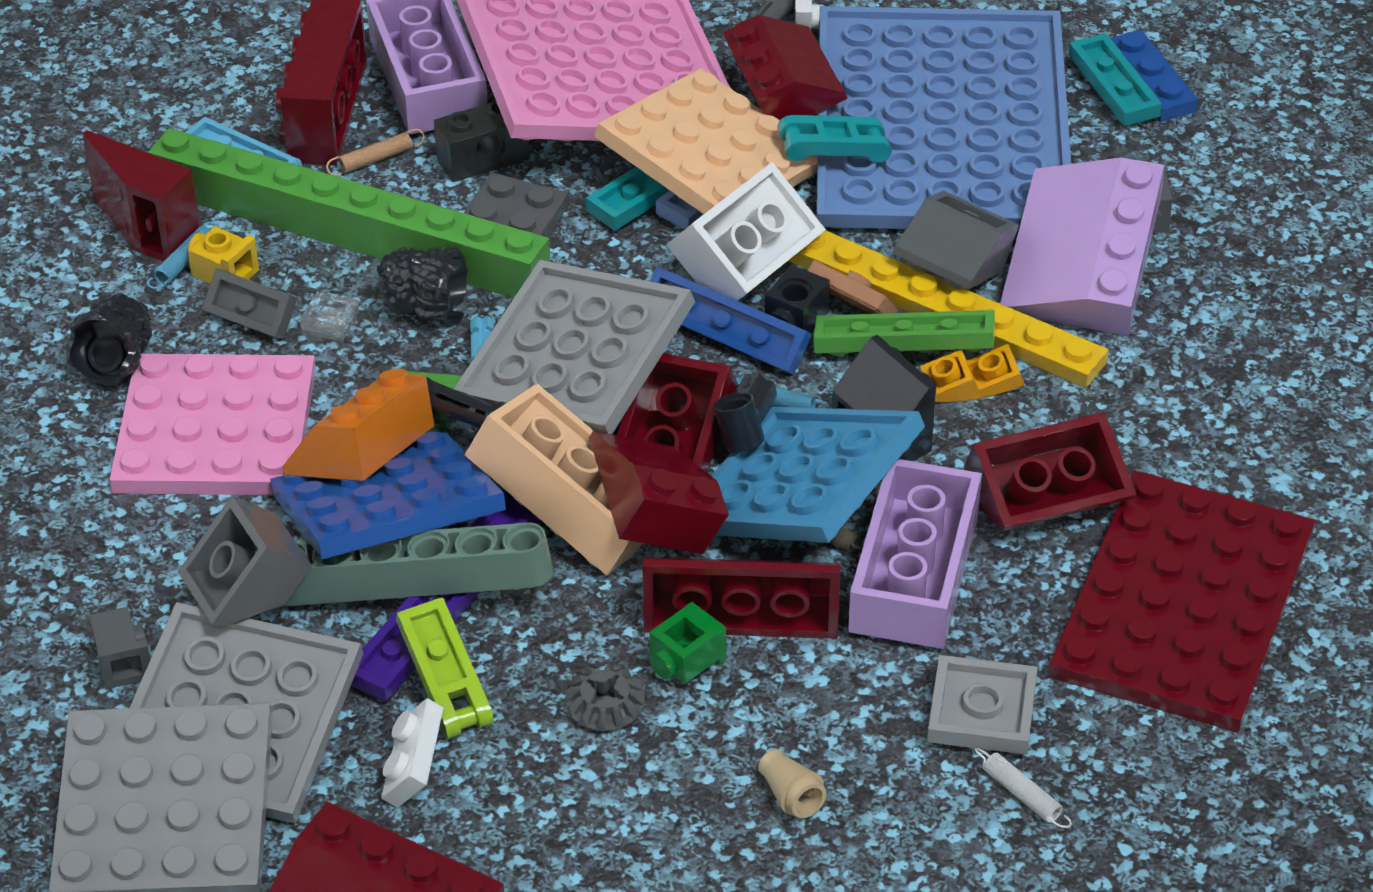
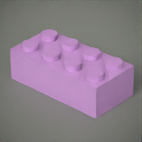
M366 0L370 40L407 131L420 129L423 133L434 130L435 119L488 104L486 78L452 0ZM413 131V132L408 133V135H410V134H415V133H420V132H419V131Z
M901 459L895 462L887 472V475L882 479L850 591L848 632L941 649L945 648L979 514L982 473Z

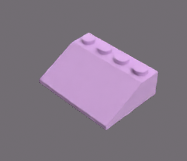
M1121 157L1036 168L1032 177L1000 304L1041 321L1129 336L1162 197L1164 165Z

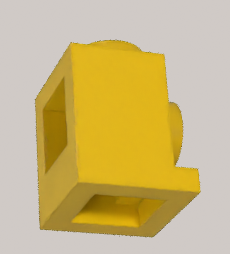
M214 226L206 234L196 233L189 242L188 255L191 275L208 284L211 283L216 268L246 279H250L259 271L255 237L251 235L241 238Z

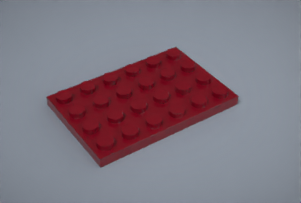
M1133 470L1130 478L1137 495L1134 499L1120 502L1049 663L1048 677L1239 733L1312 538L1316 519Z

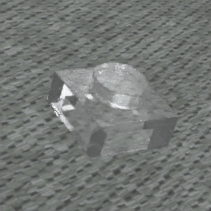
M317 291L300 318L301 333L343 342L359 314L358 300Z

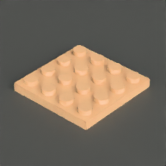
M702 68L598 123L594 135L596 139L702 214H705L771 162L774 163L792 187L816 174L818 169V155H809L806 159L797 162L788 159L784 149V141L781 139L777 129L780 120L770 115H764L762 110L752 104L748 98L736 93L720 82L715 75L704 71Z

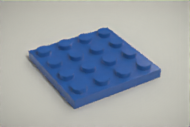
M441 432L425 433L364 481L284 475V473L282 476L270 478L274 498L321 559L506 510L504 494L501 489L465 456V452L447 433Z

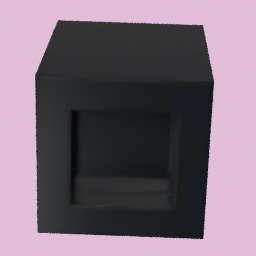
M791 265L765 294V313L812 333L815 329L816 317L829 313L830 279Z

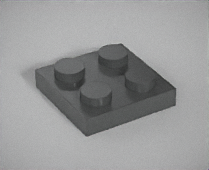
M491 173L464 213L549 237L569 207V193L509 176Z

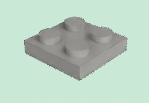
M939 655L927 742L1027 755L1038 667Z

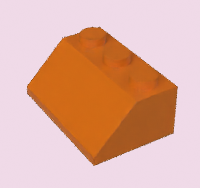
M390 369L382 372L379 375V379L368 387L357 390L354 397L343 405L332 408L331 414L312 427L282 466L283 473L290 476L364 481L434 427L426 375L407 374V371L404 369Z

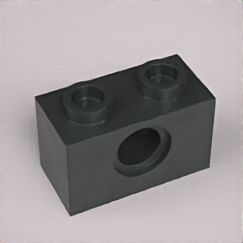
M496 100L434 120L437 159L452 182L530 159L529 140L510 137Z

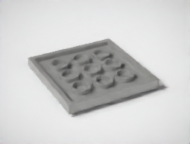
M539 260L454 389L494 404L501 401L507 403L535 384H539L592 430L613 434L694 305V297L690 289Z
M176 602L130 708L270 703L273 711L266 817L296 824L364 653L361 643L250 618L218 628L211 625L201 607Z
M270 703L69 711L49 892H261L273 711Z

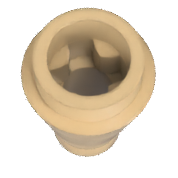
M778 749L767 752L761 758L758 770L765 777L782 810L786 814L798 818H807L820 810L826 800L827 792L824 787V781L819 774L787 757Z

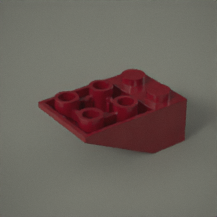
M84 131L82 134L94 200L137 252L164 262L200 227L192 169L94 132Z

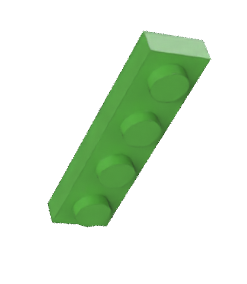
M995 310L818 315L816 317L813 337L815 353H828L833 356L860 352L871 337L879 335L891 347H895L899 351L933 353L938 350L962 349L967 352H977L985 348H994Z

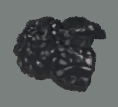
M401 247L392 251L389 255L385 254L381 264L377 265L379 287L382 291L381 294L384 298L383 303L385 307H389L391 310L403 315H412L415 311L424 320H435L441 324H454L456 321L463 319L465 313L452 309L463 302L467 285L468 269L465 256L458 248L439 247L423 251Z
M120 293L102 299L98 303L93 304L89 312L79 314L70 323L71 334L66 353L69 366L80 371L91 384L95 383L114 387L126 382L128 377L140 365L141 354L153 336L152 329L150 328L151 318L147 313L148 307Z

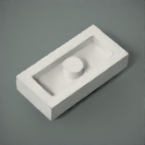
M428 698L411 712L404 711L398 717L392 729V737L395 740L392 753L383 768V776L386 779L381 799L397 808L427 785L443 712L442 706Z

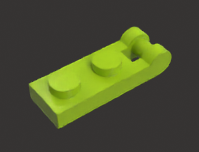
M442 597L397 612V625L430 700L443 707L439 726L443 737L448 740L461 735V729L476 725L477 728H482L493 724L494 718L490 704L444 598ZM465 695L469 706L454 710L451 699Z

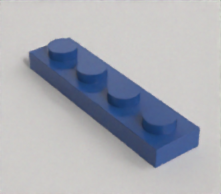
M658 266L656 267L650 282L690 289L695 303L681 326L792 375L795 374L811 339V333Z

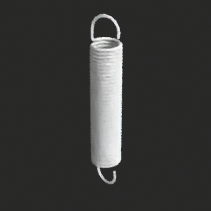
M979 748L975 749V752L984 759L983 770L1037 813L1047 823L1053 822L1062 828L1072 826L1071 820L1066 815L1064 817L1070 822L1068 826L1060 825L1054 821L1060 816L1063 809L1062 805L1015 768L1001 754L994 753L990 756ZM978 751L982 752L983 754L989 757L987 761L986 758Z

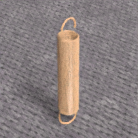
M413 129L342 156L334 157L327 162V171L334 176L342 174H332L328 168L329 163L338 158L342 171L349 173L358 168L360 169L369 164L371 165L388 157L403 153L413 148L412 140L407 133L413 131L421 132L422 141L415 145V147L423 143L424 133L420 129Z

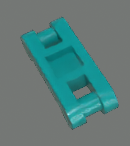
M790 115L782 118L777 125L779 135L784 141L786 155L791 161H802L809 155H827L831 157L867 156L870 161L881 163L886 161L892 154L890 143L884 137L883 125L875 117Z

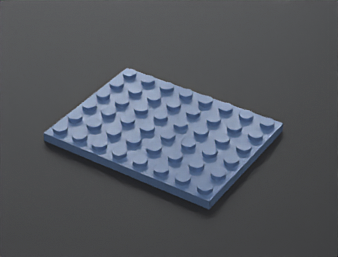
M820 6L819 46L848 99L818 113V116L878 118L885 131L884 137L888 139L892 149L891 156L881 163H874L867 156H828L826 160V155H818L817 219L824 227L906 229L924 200L944 190L1019 224L1017 229L1019 231L1034 170L1036 168L1071 164L1060 11Z

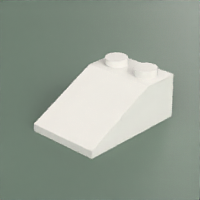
M771 162L670 241L667 247L697 284L738 301L826 229L774 163Z

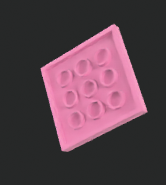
M141 354L140 365L132 373L109 480L111 492L115 494L273 495L270 478L283 475L282 466L306 436L316 371L314 355Z

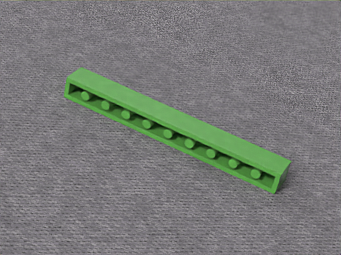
M168 128L147 152L192 169L197 205L379 259H383L385 254L389 255L392 251L401 247L423 251L439 247H455L465 256L468 269L467 285L514 298L539 260L550 262L548 237Z

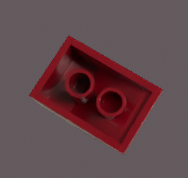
M663 353L624 414L617 436L676 447L704 471H707L722 440L713 409L714 403L718 399L732 394L737 385H739L730 366Z
M593 431L589 439L619 539L703 554L729 516L718 481L676 447Z

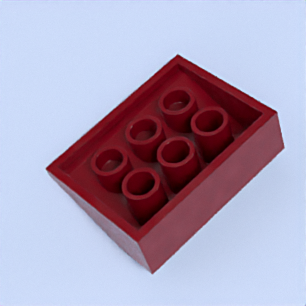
M327 801L297 837L269 892H504V883Z

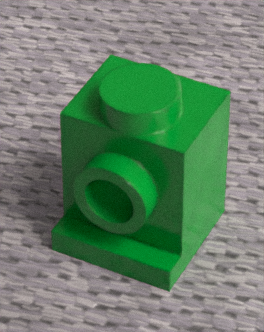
M693 602L650 631V664L656 674L665 680L673 676L685 685L714 662L721 665L726 661V627Z

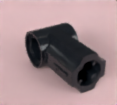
M761 373L745 374L732 394L726 395L714 403L713 409L724 448L729 452L748 451L761 445L764 441L765 436L761 424L777 397V391L774 382L765 379Z

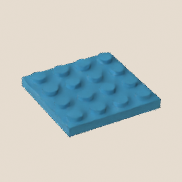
M771 407L761 424L765 436L761 445L744 452H732L711 475L718 481L729 514L716 535L776 539L779 541L794 540L829 543L924 429L925 425L919 411Z

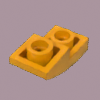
M1009 344L966 360L962 349L920 366L922 372L926 373L936 384L935 402H959L980 399L1025 385Z

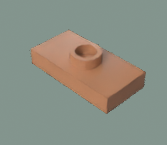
M816 260L812 262L808 269L809 272L830 279V295L867 314L898 312V309L885 295L870 288L872 283L868 279L850 270L846 276Z

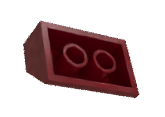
M757 15L749 20L739 22L733 28L722 33L740 72L764 115L773 116L778 120L790 115L814 116L848 99L809 26Z
M1105 412L974 443L964 465V470L982 473L979 509L1002 531L1134 499L1137 495Z

